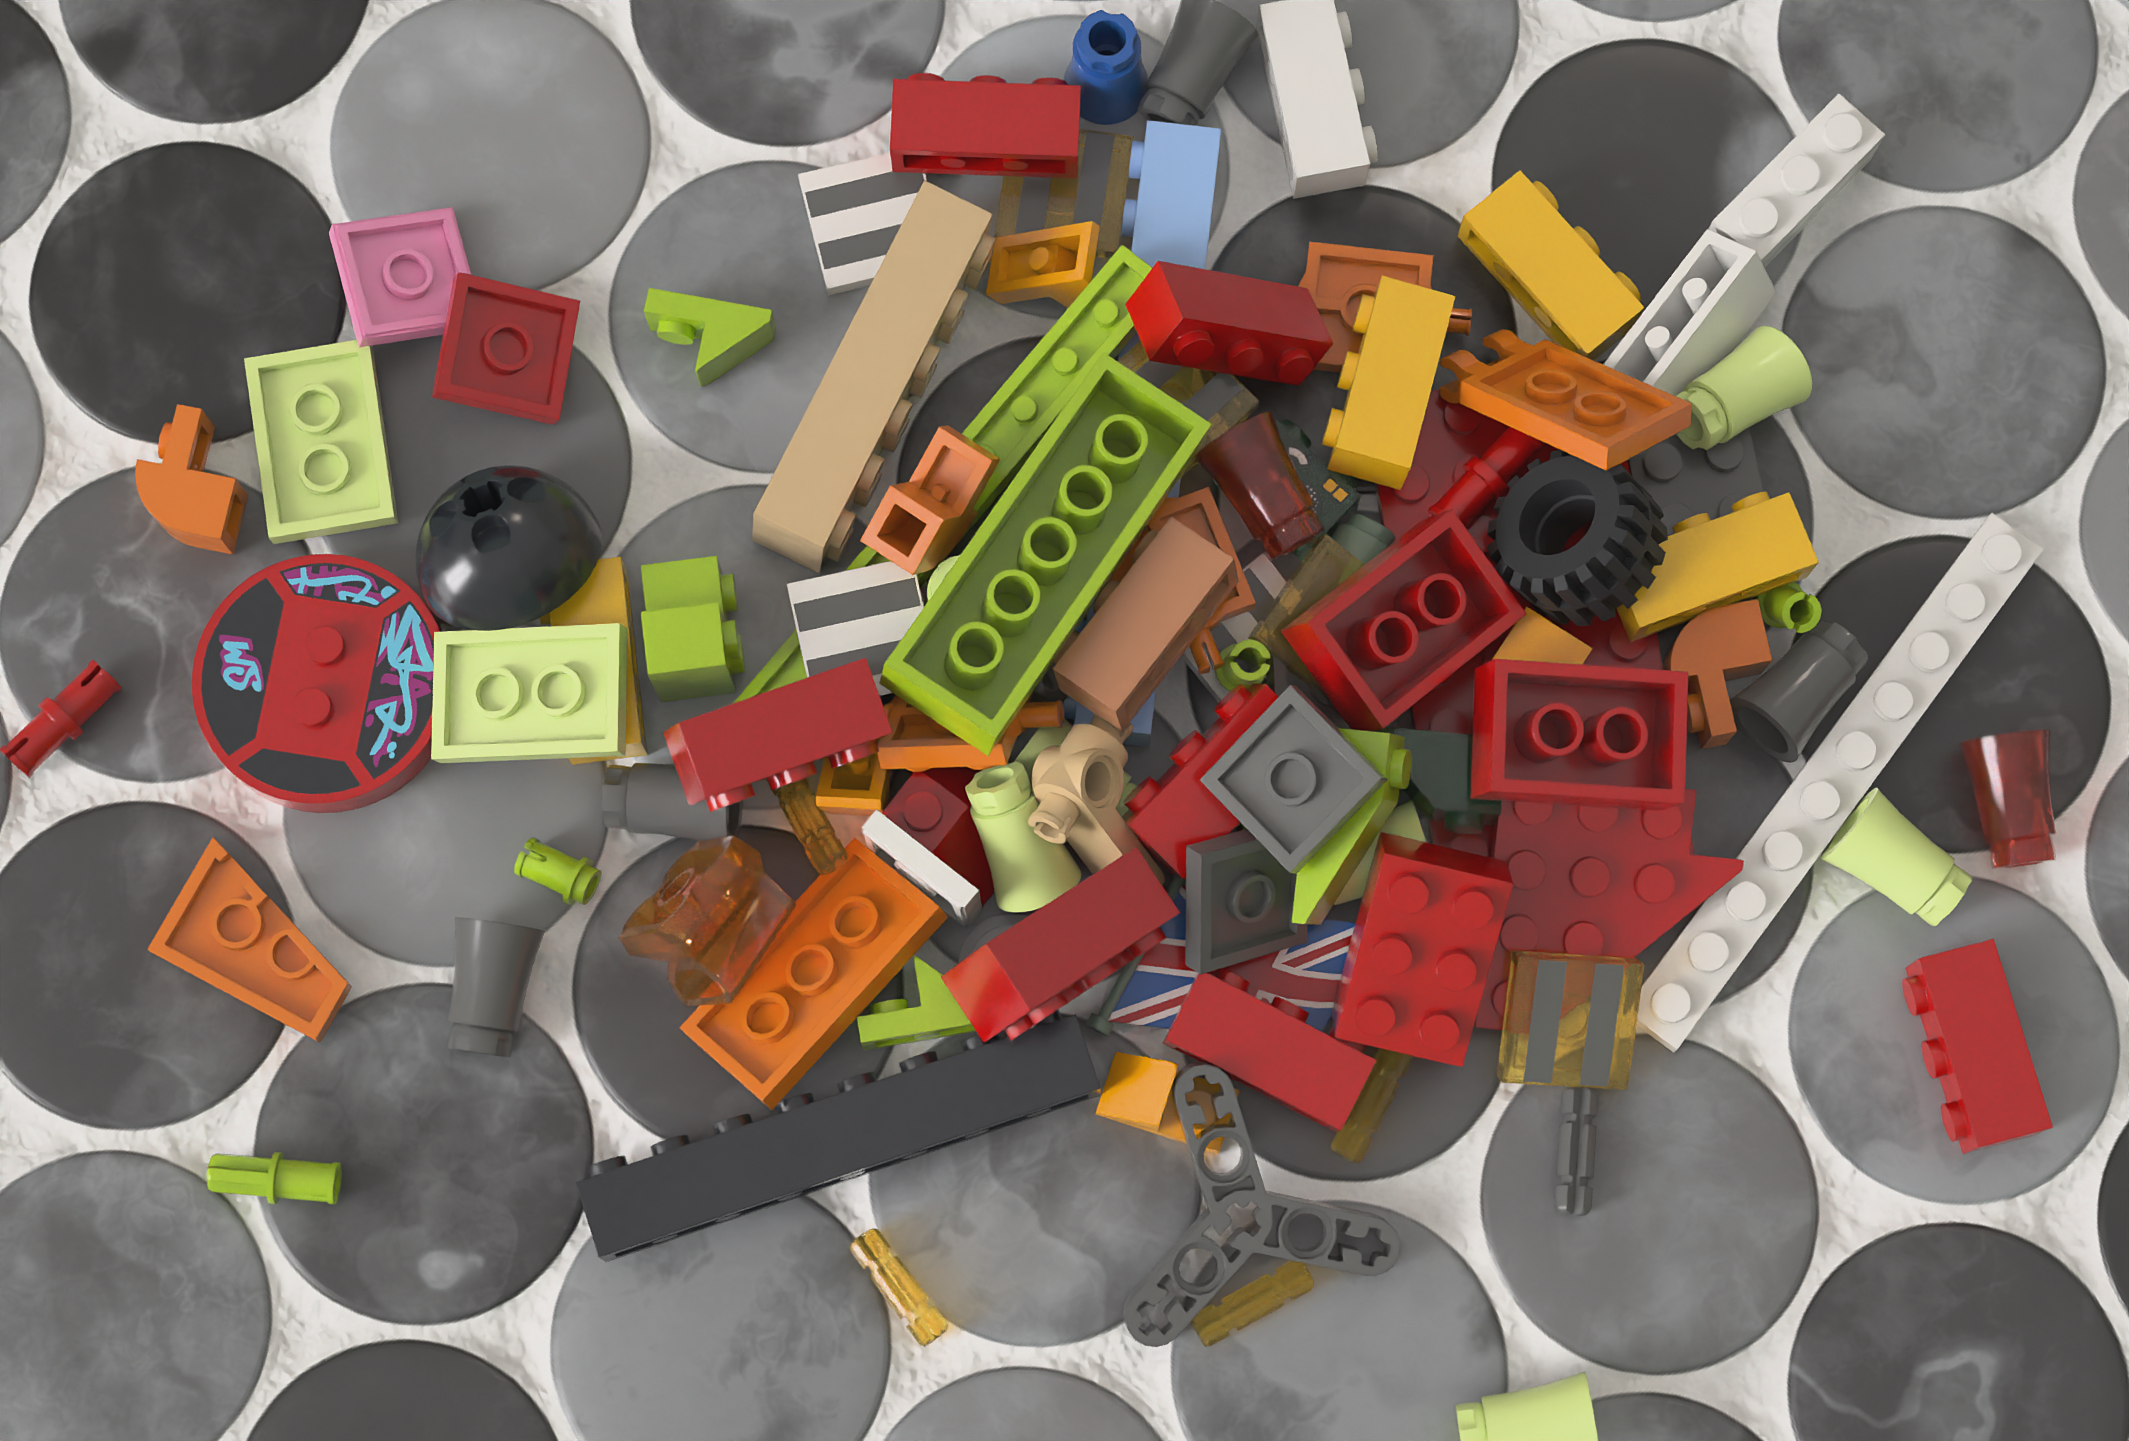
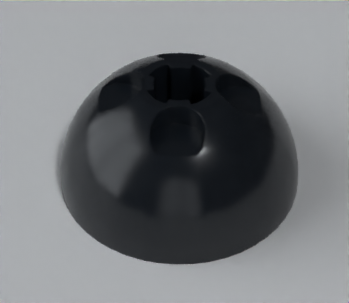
M516 465L495 466L479 470L465 476L450 486L436 500L425 517L416 547V573L420 590L432 612L440 619L456 627L490 631L512 628L531 622L561 606L585 584L600 557L602 548L601 528L592 509L580 494L566 482L552 474L535 468Z

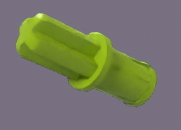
M274 1152L272 1158L216 1153L211 1156L206 1178L208 1189L212 1192L267 1197L269 1204H277L280 1198L336 1204L341 1188L342 1167L341 1163L337 1162L330 1164L284 1159L282 1152Z

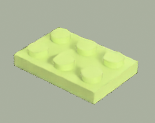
M357 340L244 358L268 537L271 542L279 544L397 524L398 517L373 346L359 348Z
M620 623L510 628L490 631L434 632L431 759L439 763L625 756L627 628Z

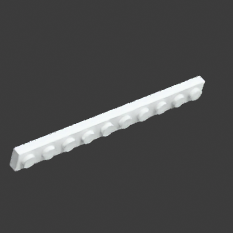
M1991 513L1985 519L1736 857V859L1744 860L1743 870L1702 903L1621 1013L1624 1017L1673 1053L1680 1047L2042 553L2043 548L1995 514Z

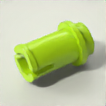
M1795 582L1756 597L1759 602L1763 622L1771 627H1786L1790 630L1795 629V632L1804 633L1813 629L1821 618L1822 610L1818 599L1810 593L1809 595L1806 594L1799 584Z
M1252 639L1231 644L1220 653L1225 664L1215 670V674L1220 685L1229 692L1239 684H1243L1248 689L1253 683L1261 684L1264 680V676L1270 668V664H1265V661L1270 659V653L1265 645ZM1241 658L1249 664L1250 673L1243 671L1237 662H1233L1234 659Z
M531 837L524 844V848L529 850L530 853L527 855L520 851L514 867V873L517 876L530 879L563 895V902L570 906L575 902L586 905L592 899L600 883L602 872L593 867V860L585 856L578 860L541 843L539 839Z

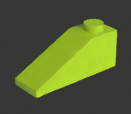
M1338 728L1388 780L1297 873L1292 923L1322 924L1398 803L1399 790L1407 788L1411 776L1412 756L1410 750L1404 749L1405 737L1390 733Z

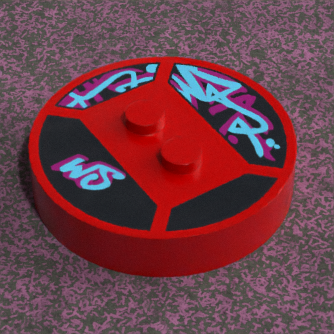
M312 554L280 561L262 569L237 586L222 601L207 623L198 643L192 670V697L198 724L205 740L221 763L245 786L273 803L286 808L312 813H338L369 806L387 798L404 787L416 777L431 759L434 632L443 631L418 594L403 580L376 564L363 559L336 554Z

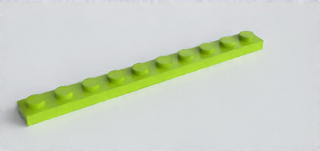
M1123 244L963 431L962 435L1000 458L998 465L973 508L978 511V514L966 533L1020 471L1102 352L1115 359L1137 333L1125 304L1152 267ZM866 546L845 571L885 563L890 560L869 546ZM938 565L927 572L917 574L919 588L938 568ZM795 629L733 703L807 678L797 629Z

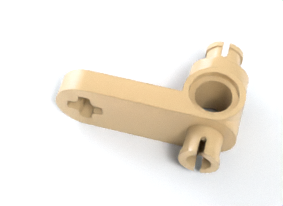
M1093 714L1090 724L1074 725L1061 745L1048 746L1037 757L1032 771V789L1040 805L1031 814L1028 823L1031 827H1035L1033 831L1049 842L1062 844L1067 840L1092 874H1095L1137 847L1163 886L1165 878L1162 871L1115 809L1122 796L1124 788L1123 768L1128 761L1127 751L1122 744L1132 733L1133 725L1129 723L1125 730L1121 732L1096 714Z

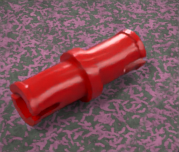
M1509 426L1479 458L1472 456L1463 465L1465 473L1435 505L1430 506L1427 510L1429 515L1434 516L1453 509L1466 527L1492 499L1497 500L1498 497L1505 496L1509 491L1506 484L1537 452L1544 448L1543 442Z
M91 660L88 666L53 700L46 697L38 705L42 711L7 745H3L0 751L24 775L30 778L34 774L33 772L69 737L75 741L83 734L84 731L80 727L114 693H118L122 687L103 668L101 669L97 662Z

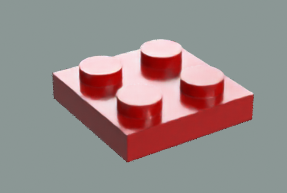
M458 272L453 278L432 398L555 425L560 420L580 300Z

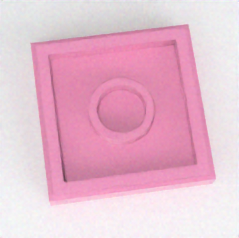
M453 207L332 224L329 236L359 348L443 335L453 278L458 272L471 275Z

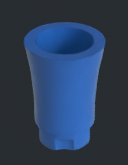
M1099 10L1090 14L1081 23L1073 40V55L1066 69L1064 81L1069 85L1081 86L1080 117L1091 123L1112 125L1126 121L1138 112L1139 103L1147 92L1145 85L1148 81V75L1141 59V40L1133 22L1123 13L1110 14Z

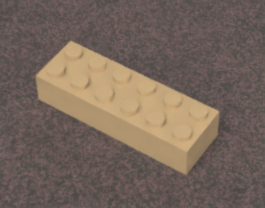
M924 180L753 513L752 541L819 574L827 558L839 562L854 532L852 526L857 515L851 511L855 503L866 507L871 500L882 476L880 471L885 459L880 457L883 448L893 453L896 450L910 421L908 415L913 406V403L908 401L910 395L913 394L922 398L937 368L935 362L941 351V348L936 346L938 340L949 344L964 315L965 310H963V307L969 293L963 291L964 288L968 286L976 290L992 259L990 254L997 240L988 235L993 216L992 213Z

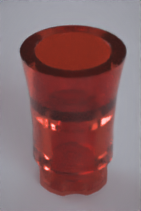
M1271 411L1257 415L1237 425L1210 442L1195 455L1194 458L1218 484L1240 515L1254 541L1261 540L1260 542L1271 561L1297 550L1325 530L1324 525L1313 510L1316 505L1291 461Z
M2050 730L1993 735L1960 743L1959 745L1971 777L1978 805L1984 844H1991L1989 849L1992 869L2013 868L2055 861L2056 852L2051 837L2056 834L2052 809L2049 771Z

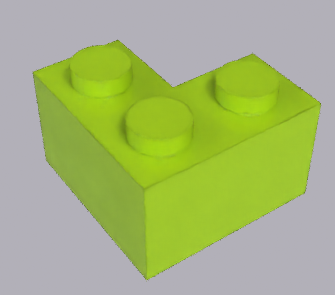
M717 556L641 565L646 611L641 612L647 673L660 702L736 693L734 674L745 673V659L741 635H738L736 620L728 621L727 617L728 612L738 611L734 574H722Z

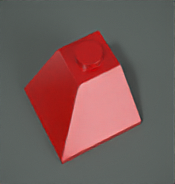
M939 767L913 772L883 810L882 814L977 888L983 908L994 894V887L983 844L970 813L972 805L965 786L973 780L974 775L981 770L969 767Z

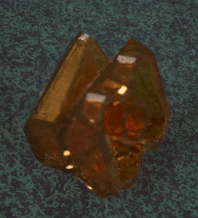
M736 836L698 841L669 868L659 889L631 914L623 927V932L618 938L629 956L668 962V983L684 1005L728 1004L742 990L792 914L796 903L764 871L760 852Z

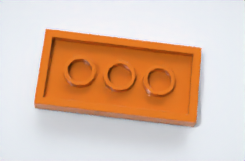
M854 837L679 1028L769 1109L773 1110L945 922L948 916L938 904Z

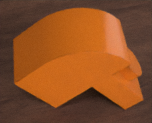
M177 404L173 422H166L160 433L158 455L160 459H163L162 464L137 459L135 480L140 499L158 523L180 542L197 548L234 555L249 495L236 478L204 472L215 426L202 409Z
M948 425L940 426L909 482L890 485L860 541L912 575L933 569L954 549L978 514V511L973 508L998 465L1000 458Z
M1758 599L1715 607L1697 615L1683 628L1665 657L1663 670L1688 672L1687 730L1689 733L1698 732L1701 749L1726 745L1737 732L1725 681L1760 675L1772 661Z

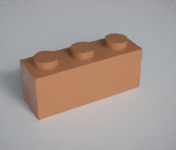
M1173 517L1169 518L1159 532L1151 530L1144 536L1133 554L1132 562L1134 565L1120 583L1117 580H1113L1106 585L1094 604L1093 612L1095 615L1081 633L1077 630L1072 632L1054 659L1056 665L1053 667V671L1060 690L1121 732L1125 730L1239 582L1233 557Z

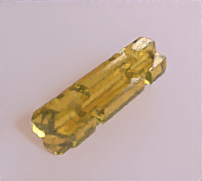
M805 778L772 790L774 795H777L779 805L799 842L803 843L808 859L812 866L817 869L818 873L828 875L834 872L835 869L844 866L848 860V854L840 839H837L835 836V830L825 812L816 806V795L810 790L807 779Z
M1382 1048L1378 1049L1374 1057L1377 1060L1376 1066L1371 1071L1348 1117L1347 1124L1344 1125L1342 1131L1337 1132L1331 1144V1150L1335 1154L1353 1163H1360L1364 1159L1373 1141L1369 1136L1371 1132L1376 1133L1400 1086L1397 1083L1398 1077L1403 1078L1414 1056Z
M876 1228L865 1231L851 1243V1253L863 1269L867 1267L870 1269L872 1274L869 1277L899 1318L903 1319L905 1317L908 1320L909 1324L906 1327L919 1345L925 1347L932 1344L948 1330L947 1321L935 1305L930 1307L926 1301L929 1297L899 1256L893 1257L889 1251L892 1247L881 1232Z
M1291 1260L1276 1268V1275L1269 1277L1268 1274H1265L1222 1298V1304L1215 1308L1211 1304L1202 1309L1191 1321L1192 1327L1204 1346H1212L1230 1335L1228 1331L1234 1327L1239 1331L1281 1308L1284 1305L1283 1300L1290 1297L1293 1301L1311 1291L1315 1286L1314 1280L1305 1263Z

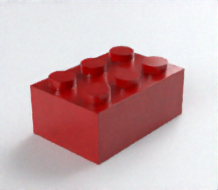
M1453 509L1421 520L1283 628L1281 633L1350 729L1376 731L1388 726L1527 613Z
M866 657L684 720L663 732L689 806L706 801L709 812L756 796L752 784L767 779L770 789L774 790L818 774L814 762L828 757L831 768L834 769L879 752L876 739L893 733Z
M1494 659L1475 668L1470 799L1660 811L1684 804L1688 672Z
M1380 832L1332 1009L1335 1038L1463 1067L1513 887L1507 861Z
M1135 847L984 944L941 976V978L984 1043L1003 1030L1010 1040H1013L1166 939L1167 937L1160 926L1180 912L1138 848Z

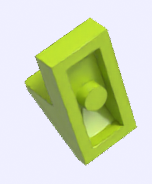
M654 288L648 289L644 314L650 331H656V335L660 339L675 344L689 345L693 343L694 339L701 340L696 363V375L700 387L710 384L775 339L776 325L771 309Z
M917 956L913 957L921 1006L909 1008L907 999L888 1000L870 1005L871 1015L857 1017L860 1040L864 1051L973 1033L976 1030L942 980L941 976L943 975Z

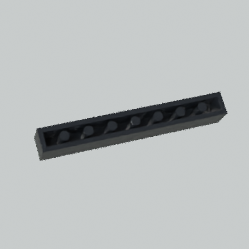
M1057 1010L1013 1040H1010L1009 1037L1000 1039L999 1034L984 1043L979 1035L973 1036L961 1042L963 1049L961 1053L940 1060L936 1051L908 1058L899 1063L902 1073L878 1081L874 1072L848 1078L837 1084L839 1094L818 1101H814L812 1093L791 1097L777 1104L775 1107L776 1115L756 1122H752L750 1114H743L723 1120L713 1125L714 1136L690 1143L688 1135H680L663 1140L650 1147L653 1156L628 1164L626 1156H618L588 1167L590 1177L575 1183L598 1257L605 1262H609L1100 1096L1101 1087L1076 1014L1062 1018L1060 1011Z

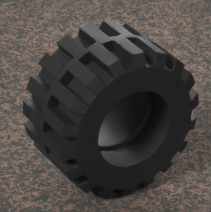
M1562 450L1551 452L1550 460L1544 463L1538 458L1528 464L1529 472L1522 478L1515 475L1507 484L1511 489L1507 496L1498 497L1493 508L1498 513V517L1489 521L1487 534L1494 541L1487 547L1490 558L1497 564L1495 566L1496 571L1544 617L1547 615L1559 624L1566 625L1571 620L1577 626L1591 625L1594 616H1598L1604 622L1615 617V609L1622 604L1627 609L1638 601L1635 596L1637 591L1642 586L1649 589L1656 577L1651 571L1654 566L1663 564L1666 554L1659 546V544L1668 540L1667 527L1660 521L1664 517L1660 506L1621 464L1606 471ZM1592 522L1585 536L1576 545L1562 552L1568 539L1579 528Z

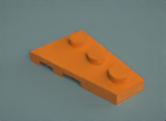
M213 837L147 949L156 956L318 1043H321L352 988L350 983Z

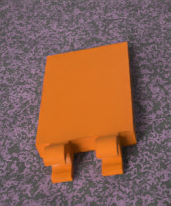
M1501 329L1483 338V345L1495 350L1500 359L1485 364L1477 360L1470 352L1457 350L1440 360L1442 367L1450 369L1457 376L1456 380L1439 387V395L1444 400L1450 403L1460 402V404L1606 471L1690 427L1692 403L1546 339L1531 345L1520 340L1513 332Z

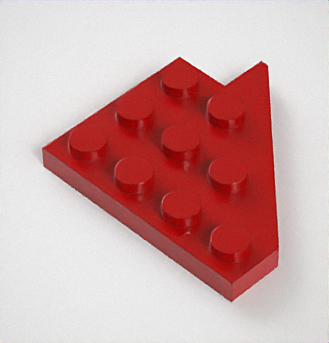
M1685 788L1684 804L1661 811L1497 800L1490 857L1507 861L1513 887L1474 1027L1530 1033L1539 960L1567 962L1560 1017H1562L1592 992L1596 964L1625 966L1743 870L1744 860L1690 854L1696 790Z

